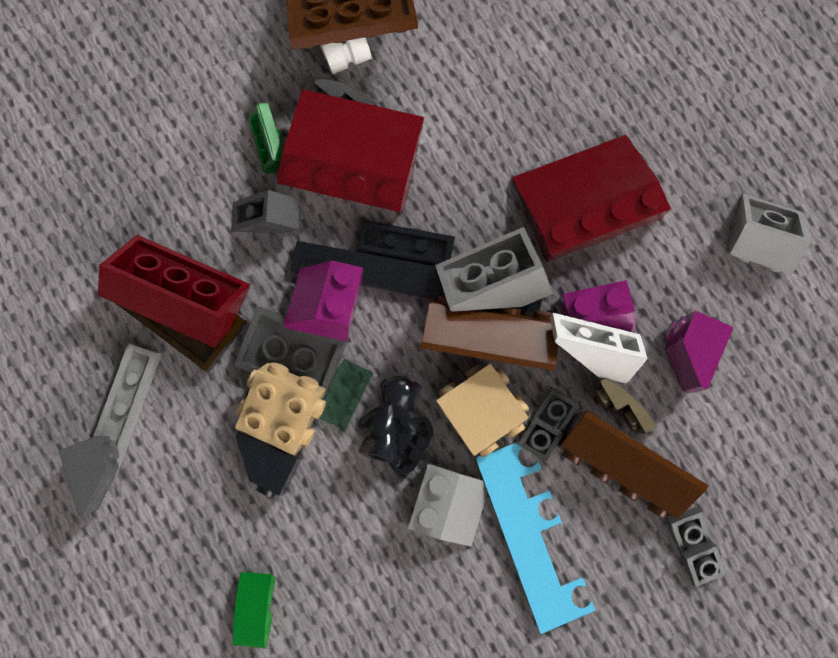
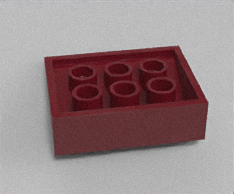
M302 89L283 148L277 184L402 212L405 210L425 117Z
M627 135L511 178L546 263L660 220L671 210L659 180Z

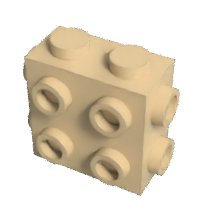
M267 363L260 369L253 370L246 384V387L250 389L247 398L242 399L236 410L235 415L239 419L235 429L295 456L302 447L307 448L314 436L315 430L311 426L314 418L319 419L324 411L327 401L322 400L326 389L319 386L315 379L307 376L298 377L290 373L287 367L278 363Z
M479 363L465 373L468 378L458 386L454 381L438 392L441 397L436 400V403L472 456L480 453L482 458L499 447L495 441L505 434L511 439L525 429L523 422L529 418L525 413L529 410L525 401L518 393L513 396L506 386L510 383L508 377L500 367L494 369L491 363L486 367Z

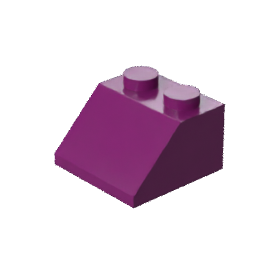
M327 261L301 268L284 322V328L348 342L362 286L363 267Z
M627 280L564 293L558 299L561 315L635 333V309Z
M694 311L684 317L682 316L677 322H671L664 336V339L669 340L665 350L683 392L689 394L709 388L734 327L698 311Z

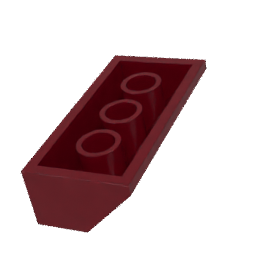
M140 235L134 236L99 265L98 296L212 347H215L231 329L250 289V284Z

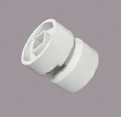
M366 38L320 45L332 75L347 69L350 62L358 65L372 59Z

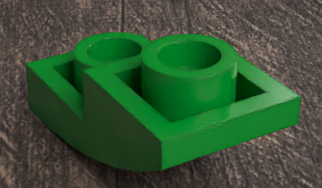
M250 572L240 573L233 621L234 646L267 649L273 618L270 606L276 580L274 575Z

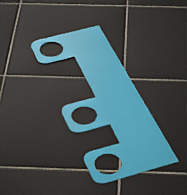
M517 442L493 451L483 458L482 456L477 457L476 461L540 634H543L596 610L592 600L585 608H578L572 602L573 590L578 586L586 587L583 577L560 586L541 531L558 525L562 521L559 514L553 520H545L539 514L538 508L541 501L544 499L553 500L550 490L532 498H527L520 478L542 469L539 461L532 467H526L520 463L518 454L522 447Z

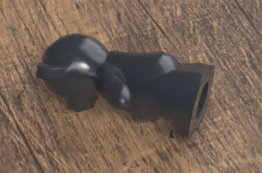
M393 376L381 382L382 405L365 414L358 422L360 428H367V435L362 441L358 453L377 461L399 464L398 443L402 440L404 432L410 436H414L417 433L416 425L407 412L414 408L416 394L420 392L422 387L416 381L412 382L404 376Z

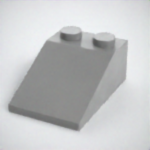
M524 227L435 265L452 312L523 307L553 294L544 268Z

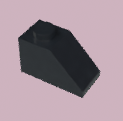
M238 431L235 437L249 481L258 485L256 491L270 498H274L275 494L278 496L284 495L302 459Z

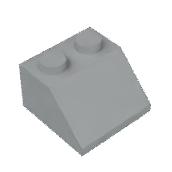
M742 194L728 240L729 255H732L741 262L751 261L764 265L765 268L773 272L783 271L793 274L811 244L804 213Z
M428 463L408 530L439 540L472 546L488 493L485 482Z

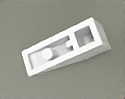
M552 313L550 316L554 341L600 378L627 384L648 359L640 334Z

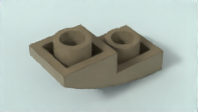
M606 378L595 383L598 390L594 393L600 405L604 409L608 407L611 412L623 407L625 413L622 414V417L631 431L636 429L638 434H642L657 427L646 410L626 390Z

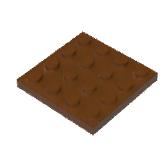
M286 0L289 40L292 50L308 49L318 45L342 43L347 40L373 38L377 35L394 32L403 33L408 30L418 29L413 0Z

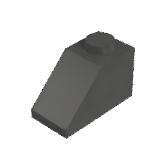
M266 190L234 201L231 232L282 234L297 230L300 221V199Z
M95 436L58 450L78 515L91 513L99 509L119 469L117 461L119 451L115 442L110 439V436Z

